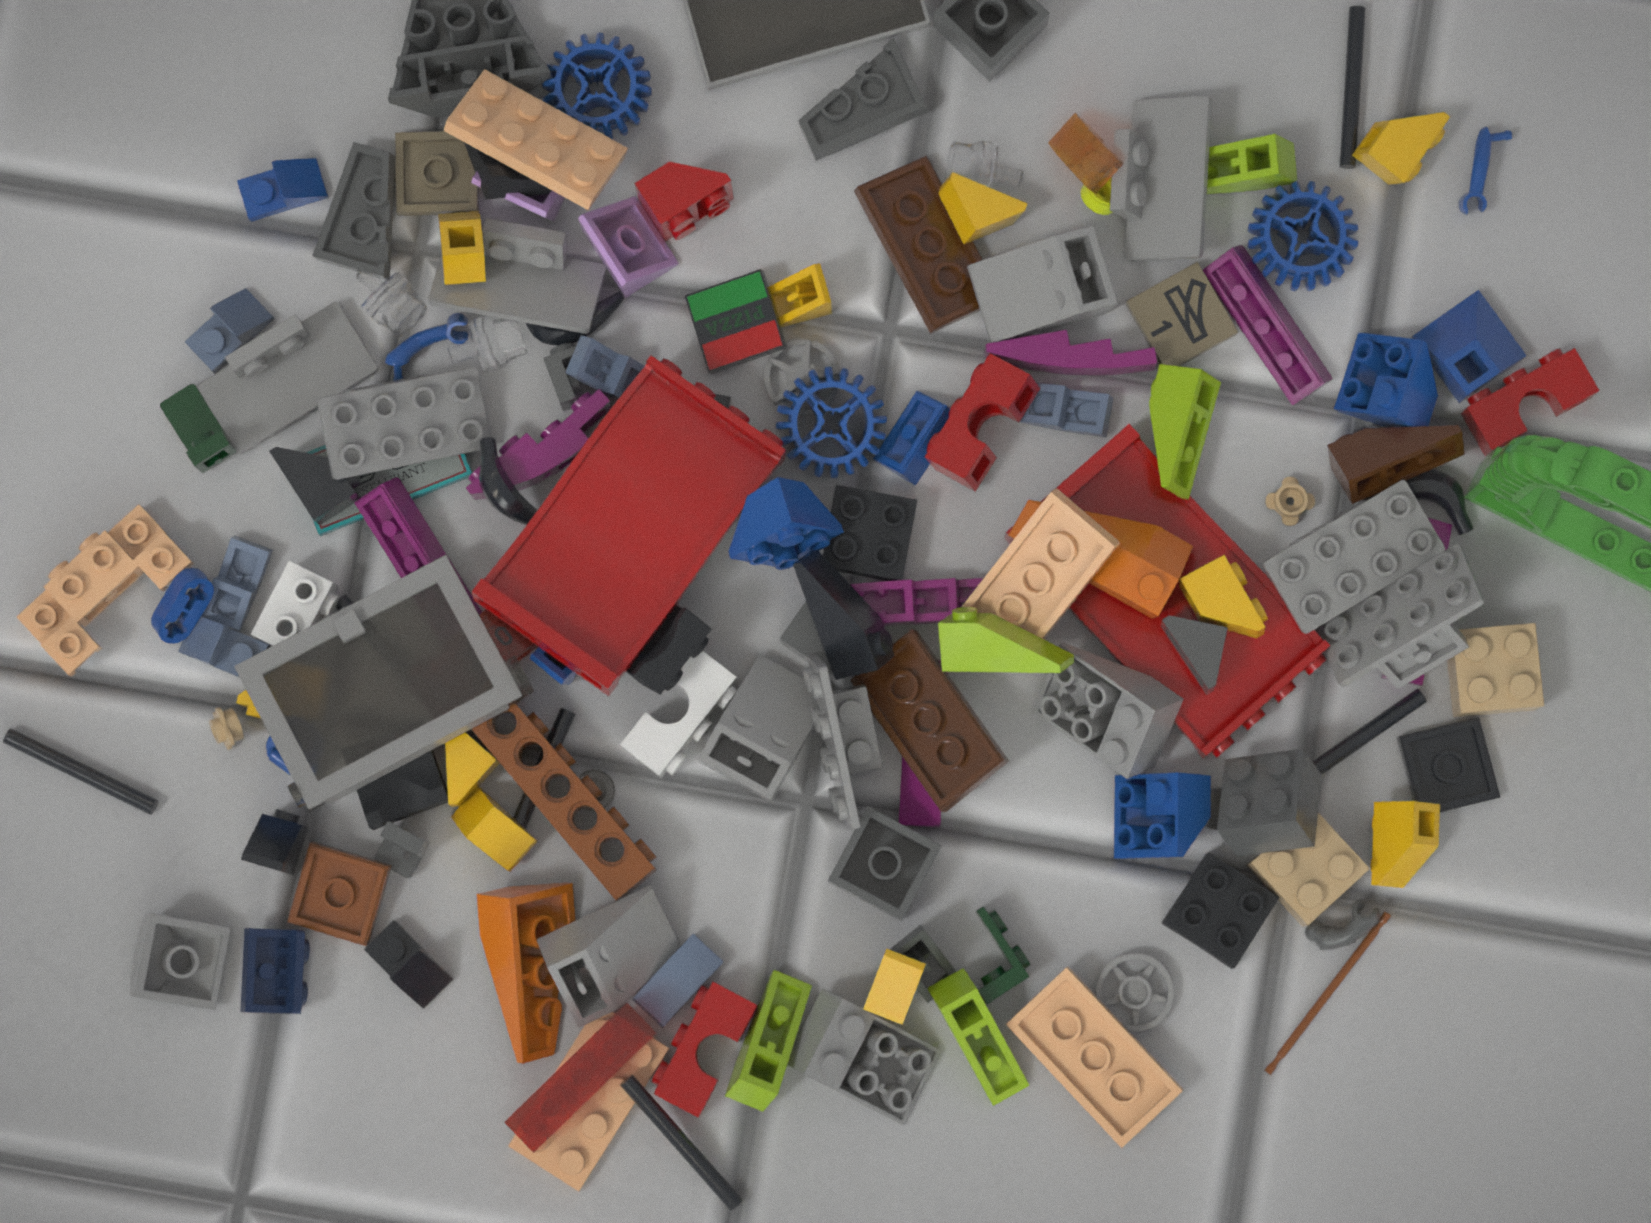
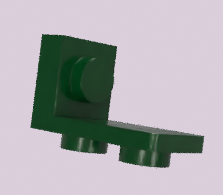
M194 384L186 386L160 403V408L188 450L186 452L187 456L201 473H205L236 453L235 447Z
M983 906L976 910L975 913L1011 966V969L1005 972L1000 965L980 979L984 987L978 991L987 1005L1030 977L1025 969L1031 966L1018 944L1011 948L1002 934L1008 931L996 910L994 909L988 913Z

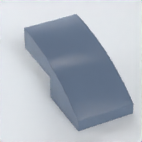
M581 335L565 373L596 390L600 389L602 393L618 400L644 368V365L629 356L616 353L593 338Z
M1037 383L1040 390L1020 420L1021 423L1106 438L1114 398L1110 394L1070 390L1063 385Z
M236 535L231 537L219 574L212 581L214 587L213 597L201 617L240 631L258 593L273 550Z
M693 933L632 1000L663 1028L718 970L723 961Z

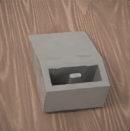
M1094 225L1054 235L967 266L990 343L1010 340L1105 315L1118 304Z
M1064 642L1060 643V648L1074 654V663L1061 673H1048L1033 712L1126 779L1154 768L1184 699L1149 675Z
M759 654L698 757L699 763L772 803L814 728L811 708L818 706L812 692L808 693L804 678Z
M651 885L536 939L546 966L578 1028L617 1010L654 976L681 947Z
M822 988L794 1042L787 1065L904 1125L942 1050Z

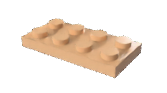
M485 69L448 117L443 130L587 210L590 209L622 163L628 150L622 144Z
M1056 488L1046 497L962 607L977 608V613H993L1045 639L1120 542Z
M1068 966L1006 1023L1008 1028L1121 1148L1183 1092V1088Z
M614 1012L586 1024L555 1071L557 1074L552 1076L508 1146L575 1190L580 1191L635 1105V1102L623 1090L620 1084L633 1074L645 1088L670 1048Z

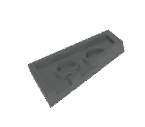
M894 38L883 46V51L869 63L866 61L855 71L856 74L842 87L831 91L798 120L800 129L816 161L927 113V105Z
M353 142L312 255L314 258L322 262L390 281L395 156L390 152Z

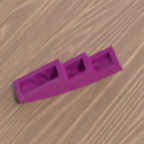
M1067 330L988 343L985 345L984 350L985 358L991 353L1018 368L1064 375H1120L1154 371L1157 365L1154 347L1114 354L1111 338L1070 345Z
M948 578L922 581L909 579L850 585L881 617L884 626L938 624V622L952 614L953 609L962 607L984 578L961 580Z

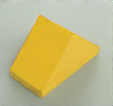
M954 172L942 184L938 193L963 244L1013 225L1027 207V203Z
M820 263L813 264L769 286L782 328L832 314V303Z
M466 732L445 743L448 805L451 807H460L477 786H480L500 764Z
M479 786L451 816L452 820L469 841L509 872L514 869L538 841Z
M886 948L863 1010L903 1025L926 964Z

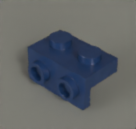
M244 928L240 1012L301 1014L302 1006L306 1004L308 997V986L306 981H303V967L309 959L310 945L308 939H305V930Z

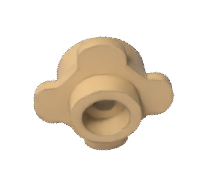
M1286 477L1282 481V486L1275 493H1269L1266 496L1265 504L1268 509L1275 510L1282 517L1284 525L1294 526L1298 523L1299 516L1305 510H1311L1314 507L1315 498L1299 485L1296 478ZM1287 498H1292L1294 504L1288 505L1286 502Z
M220 707L215 708V712H213L214 719L209 721L212 734L218 744L223 742L226 749L230 750L236 741L244 738L240 721L233 708L224 711Z

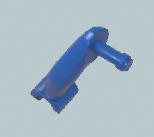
M1487 126L1479 131L1474 149L1469 192L1461 196L1459 200V209L1463 214H1468L1467 201L1471 197H1475L1478 200L1480 212H1484L1486 209L1487 201L1483 196L1490 163L1491 142L1511 140V131L1505 130L1504 132L1490 134Z
M454 313L447 319V324L417 332L389 352L385 358V363L394 366L393 381L403 379L402 366L408 364L410 359L423 348L447 339L454 344L465 343L468 340V333L465 331H455L453 327L467 325V317L461 313Z

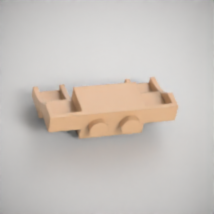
M139 504L109 532L104 530L100 535L96 532L86 538L79 546L81 552L70 563L63 561L57 565L48 575L50 581L43 586L46 590L17 616L20 622L41 643L44 650L71 677L76 673L75 670L92 654L98 653L102 649L83 626L86 627L143 573L164 592L168 588L167 585L173 581L178 573L187 567L190 568L194 564L153 517Z

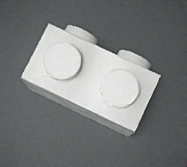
M288 561L251 635L273 646L321 621L324 616L328 617L333 614L340 596L336 595L339 587L333 582ZM315 648L307 651L306 654L310 655ZM304 654L296 657V659L301 661Z

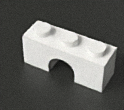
M704 651L695 658L690 657L680 669L683 671V675L676 685L688 695L689 708L686 715L676 723L664 724L645 712L620 744L624 750L660 778L666 772L673 775L687 758V755L682 751L692 739L698 743L705 736L713 724L708 718L718 706L724 710L737 692V689L734 687L738 681L737 677Z

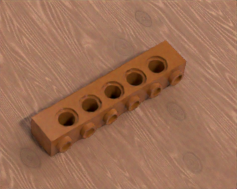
M487 681L460 705L494 688L491 681ZM522 697L509 703L510 709L472 728V731L616 901L626 897L657 871L651 863L656 858V855L641 838L634 843L624 832L630 826L614 806L607 811L597 800L603 794L588 775L580 779L570 768L576 763L574 758L561 743L553 748L544 737L549 729L534 711L526 716L517 705L523 699ZM505 713L515 715L517 724L514 731L507 735L498 734L495 729L497 718ZM529 745H539L543 749L542 761L532 767L524 765L522 762L524 749ZM557 776L567 777L570 781V790L562 798H553L548 791L550 781ZM583 808H592L597 813V822L589 830H580L575 824V816ZM612 839L620 840L624 845V854L621 859L616 862L605 861L602 856L603 845Z

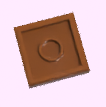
M310 842L287 922L368 946L392 865L318 842Z

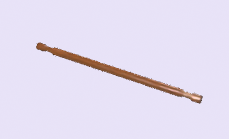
M1385 911L1382 914L1379 923L1369 931L1278 1051L1275 1059L1265 1068L1264 1071L1271 1075L1274 1072L1279 1061L1290 1051L1378 935L1383 924L1387 923L1391 915Z

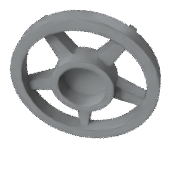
M794 339L786 342L787 349L795 346H805L801 360L791 365L776 360L787 349L772 353L768 358L764 369V385L769 398L777 407L781 405L790 408L781 402L785 398L783 396L785 390L797 394L801 392L794 384L795 379L800 378L806 386L812 384L808 377V372L811 370L816 371L819 379L824 378V370H817L809 362L810 347L819 350L828 358L833 368L834 379L838 380L840 368L835 356L827 347L817 341ZM772 365L786 373L787 386L777 397L770 383ZM832 388L828 397L823 401L827 406L834 400L839 388ZM811 408L800 409L798 416L813 415L814 412Z
M1129 953L1113 959L1103 968L1096 983L1095 994L1105 1006L1122 1003L1127 1008H1130L1134 1025L1122 1024L1129 1032H1141L1157 1026L1166 1018L1174 1001V985L1167 969L1155 958L1140 953ZM1134 959L1150 963L1140 976L1129 977L1116 966L1121 962ZM1154 967L1161 972L1166 981L1167 998L1152 993L1148 979ZM1112 969L1121 982L1118 987V994L1103 1001V983L1107 974ZM1149 1001L1166 1003L1162 1012L1154 1020L1139 1025L1140 1009L1145 1007Z

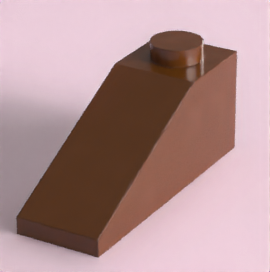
M1459 425L1365 428L1353 434L1343 435L1335 442L1327 445L1331 469L1352 504L1377 494L1398 481L1409 480L1465 455L1463 433Z

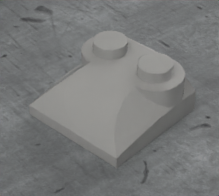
M146 913L138 932L130 974V996L216 1010L231 927Z

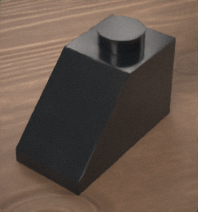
M275 447L269 451L303 505L319 526L360 499L355 490L356 487L361 485L358 478L353 476L339 480L333 479L328 457Z
M276 809L274 817L262 813L243 851L241 860L294 875L308 827L298 824L300 816Z

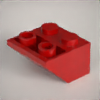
M671 161L634 183L640 204L665 242L672 237L676 241L686 237L696 229V222L707 215L710 219L721 215L730 208L729 202L734 199L731 179L727 173Z

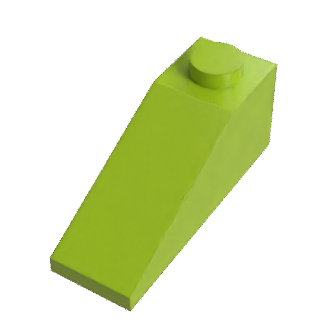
M1277 134L1209 147L1207 195L1258 191L1275 188L1280 185H1290L1297 181L1294 143Z
M1159 364L1156 378L1151 385L1149 408L1161 487L1181 499L1189 500L1221 382L1202 369Z
M975 607L955 608L952 610V614L938 622L942 672L1061 673L1074 663V654L993 613H977V608Z
M964 968L927 988L993 1106L1030 1086L979 991Z
M773 970L736 1059L725 1097L763 1112L778 1095L812 985Z

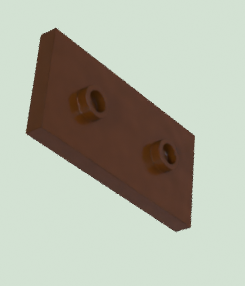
M926 155L857 186L854 193L931 334L980 311L967 266L983 259L973 241L963 244L938 194L942 183Z
M911 629L893 644L895 656L879 670L855 675L850 679V682L853 686L862 684L866 686L871 712L939 810L947 812L1008 763L1009 760L947 672H942V665L917 630Z

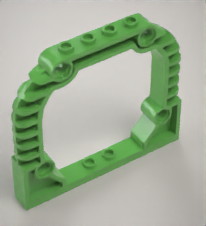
M1537 435L1517 437L1504 448L1497 446L1480 463L1464 495L1466 500L1651 592V543L1560 498L1561 494L1557 491L1567 492L1594 506L1617 512L1651 529V471L1600 447H1587L1571 441L1564 442L1557 438Z

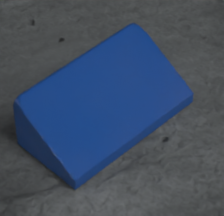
M916 391L879 448L878 454L873 459L904 480L916 485L930 465L925 458L928 443L935 433L942 430L949 419L950 408Z

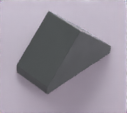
M805 601L780 637V643L807 662L808 655L816 654L826 664L828 674L831 676L833 672L809 607Z
M1170 615L1162 620L1161 628L1205 694L1212 693L1217 682L1228 627Z
M921 925L889 949L926 964L917 990L927 1003L933 999L927 988L956 972Z

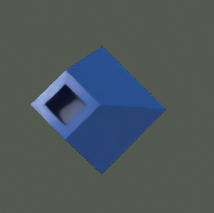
M1479 290L1411 337V339H1420L1427 342L1433 369L1459 404L1527 356Z
M1358 332L1334 410L1386 428L1429 426L1438 393L1427 342L1420 339Z
M777 477L747 495L728 552L731 559L746 561L751 565L762 564L773 566L778 570H784L794 567L793 564L810 551L817 549L819 551L826 548L830 544L829 540L844 531L840 522L804 482Z
M1175 772L1138 774L1129 779L1122 775H1115L1114 859L1184 857L1211 817V775Z

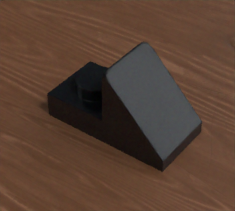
M393 920L364 949L390 976L389 979L423 1009L453 980L396 920Z

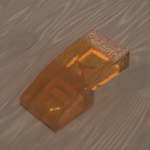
M1074 113L1048 142L1064 164L1095 194L1124 164L1103 143L1104 140L1077 113Z

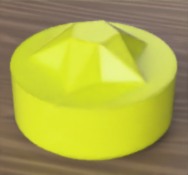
M1095 173L1087 179L1081 188L1080 194L1084 204L1097 214L1109 215L1113 213L1110 211L1111 176Z

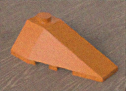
M1028 500L1008 537L1015 539L1043 502ZM1084 511L1120 542L1089 583L1151 619L1158 617L1182 574L1193 546L1157 525Z
M573 883L508 886L477 894L480 937L517 1063L524 1064L555 1054L562 1004L558 1000L559 989L546 966L536 939L576 921Z

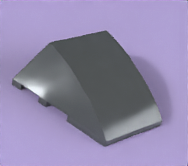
M412 0L404 30L405 40L401 56H398L397 73L393 88H390L388 101L390 104L435 118L449 116L484 69L527 93L532 92L551 76V73L546 63L542 61L536 51L529 34L527 35L509 0Z

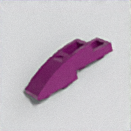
M600 389L593 395L586 392L579 397L571 406L573 413L562 423L557 419L544 429L540 435L543 440L539 444L528 433H525L521 438L517 435L513 436L499 449L498 452L501 454L499 457L500 464L518 491L534 486L558 474L571 464L588 440L584 433L612 408L610 400ZM481 466L469 476L468 480L471 483L466 487L468 493L475 500L486 499L479 482Z

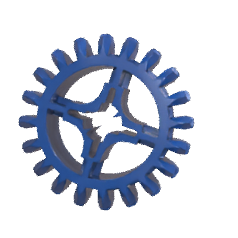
M597 33L596 43L591 44L588 36L583 34L580 36L582 46L577 48L574 42L568 40L565 44L569 54L565 55L561 51L553 53L554 59L559 66L547 64L553 78H548L542 83V88L550 92L543 96V102L554 106V108L600 133L604 132V135L613 139L612 130L618 128L621 135L626 136L629 133L625 124L627 120L636 126L641 122L640 117L634 111L647 112L649 109L648 103L641 99L652 96V88L644 84L651 79L650 72L648 70H640L645 64L644 58L642 56L631 58L635 51L631 44L619 50L621 42L617 36H614L609 45H606L603 33ZM591 60H607L597 69H589L582 64ZM621 69L626 72L630 79V90L625 102L619 98L618 93L613 89L615 82L618 80L617 74ZM569 75L573 76L576 83L581 87L580 92L576 96L577 102L572 108L564 99V87ZM596 82L598 86L599 82H603L605 93L598 94L596 91L595 95H592L588 83ZM597 107H605L613 112L601 117L583 115L584 113L588 115Z
M1298 181L1291 183L1290 194L1281 185L1276 187L1274 191L1276 199L1265 195L1261 200L1265 209L1256 207L1252 213V216L1259 222L1249 223L1247 228L1249 233L1258 236L1249 239L1247 243L1248 248L1261 249V251L1253 256V263L1259 264L1266 261L1268 264L1264 267L1261 274L1267 277L1273 271L1277 272L1279 275L1275 280V285L1279 287L1283 284L1285 278L1292 279L1290 284L1291 291L1298 290L1301 280H1304L1307 291H1313L1316 286V277L1324 287L1329 286L1331 283L1329 272L1333 276L1340 278L1345 272L1340 263L1350 265L1354 259L1347 250H1355L1359 243L1358 240L1348 237L1358 231V224L1345 223L1354 214L1351 208L1343 211L1338 209L1344 201L1343 196L1339 195L1333 201H1330L1327 197L1330 194L1331 188L1325 186L1320 194L1314 193L1316 186L1313 181L1308 182L1305 192H1301ZM1292 207L1310 208L1306 216L1300 219L1288 216L1283 219L1277 216L1280 212ZM1321 214L1327 218L1333 228L1335 244L1329 242V237L1324 235L1319 229L1318 221ZM1308 221H1311L1305 244L1301 243L1298 251L1295 252L1294 248L1298 242L1299 231L1305 228ZM1270 228L1278 231L1277 236L1285 240L1288 250L1284 259L1277 253L1272 244ZM1308 253L1320 256L1322 253L1329 257L1325 261L1313 266L1295 265L1300 256Z
M832 367L824 368L825 380L819 381L815 370L809 371L808 377L812 384L806 386L800 378L795 379L794 384L801 392L796 396L791 391L785 390L783 396L793 403L790 408L781 405L777 407V412L788 414V422L779 421L775 423L776 429L788 428L789 435L780 439L783 441V445L793 442L795 446L786 456L792 460L801 453L804 458L800 462L799 468L803 471L808 468L811 461L815 462L814 475L817 477H821L824 465L829 466L831 478H838V465L842 464L845 472L848 475L854 474V467L851 461L855 458L862 467H866L869 462L862 455L863 451L866 449L874 455H877L879 452L877 446L870 444L872 437L883 440L886 436L882 431H874L875 423L883 424L887 422L886 416H874L873 413L874 409L884 406L883 400H875L870 403L867 399L876 391V388L870 385L863 392L860 391L858 387L864 379L860 374L853 379L851 384L846 382L849 375V370L846 368L840 370L838 380L833 379ZM832 387L842 389L853 397L839 407L831 408L815 392L823 388ZM806 401L815 414L816 422L808 434L801 439L797 427V418L803 402ZM818 405L824 412L830 411V415H833L835 411L841 413L846 408L848 409L840 416L841 419L837 422L840 428L839 431L845 439L839 433L832 434V430H829L828 434L821 432L816 437L814 436L822 429L821 426L825 423L822 417L823 414L817 407ZM861 406L864 413L865 426L862 437L856 444L847 430V421ZM826 437H832L843 446L847 453L837 457H823L815 454L809 448Z

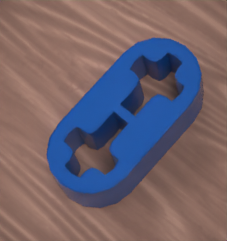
M188 568L178 573L153 612L151 625L161 640L166 643L175 644L186 639L213 597L214 587L200 569Z

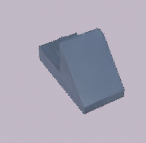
M244 288L214 304L210 308L214 315L194 332L185 343L215 374L227 363L225 356L250 342L275 318Z
M200 617L190 635L182 641L178 652L239 677L234 667L235 665L271 646L230 629L226 625Z

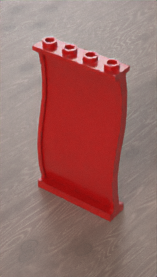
M652 355L647 359L644 368L585 442L523 531L484 579L481 578L471 591L473 600L608 697L619 684L621 677L670 615L713 552L742 513L747 495L766 483L777 467L783 464L786 455V449L782 447L783 441L767 429H763L760 432L748 423L750 421L749 417L741 410L732 405L727 409L714 400L716 395L707 386L700 382H696L693 385L681 376L683 372L674 363L665 358L660 362Z
M1130 423L1056 487L1083 511L1157 525L1192 545L1193 548L1180 578L1225 555L1229 564L1236 562L1241 568L1247 580V584L1242 587L1250 601L1257 598L1268 618L1267 621L1263 622L1265 625L1264 635L1253 638L1227 630L1214 691L1208 695L1205 694L1161 628L1162 620L1169 615L1198 621L1179 587L1180 578L1159 616L1152 619L1090 583L1087 584L1068 608L1121 665L1153 677L1184 699L1174 724L1196 748L1202 759L1210 752L1216 758L1219 757L1235 742L1230 735L1237 728L1243 725L1248 731L1266 715L1261 709L1265 703L1272 697L1279 703L1297 687L1291 680L1302 670L1310 675L1327 660L1322 653L1331 645L1326 640H1323L1315 630L1307 634L1301 632L1272 581L1250 557L1214 522L1191 496L1189 500L1181 499L1161 487L1157 458L1141 440L1139 433ZM1012 527L1005 533L1004 538L1009 544H1011L1014 540L1008 537V534L1011 531Z

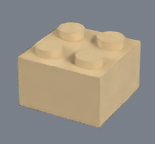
M1535 623L1459 629L1465 636L1469 648L1447 660L1453 717L1534 711L1544 706Z
M1319 813L1315 847L1259 853L1246 865L1270 892L1280 897L1278 901L1302 927L1311 924L1370 869Z

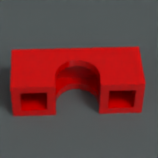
M1558 348L1538 360L1541 367L1530 373H1527L1525 368L1519 369L1503 379L1506 386L1491 393L1489 387L1467 399L1470 406L1461 413V416L1485 456L1489 455L1497 446L1501 448L1528 431L1519 414L1521 399L1529 396L1542 398L1549 404L1555 416L1558 417L1589 400L1600 391L1575 348L1564 354Z
M989 353L984 363H980L974 369L970 379L971 384L964 395L956 399L949 411V419L942 430L932 436L927 446V454L925 455L926 460L936 471L974 492L977 491L997 459L988 445L978 440L982 424L989 418L999 415L1009 417L1019 423L1040 390V387L1029 373Z
M712 982L709 989L702 985L690 1007L697 1011L689 1026L682 1022L672 1040L671 1045L677 1048L670 1063L662 1060L652 1078L651 1083L657 1085L654 1095L699 1118L719 1079L706 1073L700 1067L697 1058L700 1044L704 1039L715 1034L724 1035L739 1042L758 1005L715 982Z

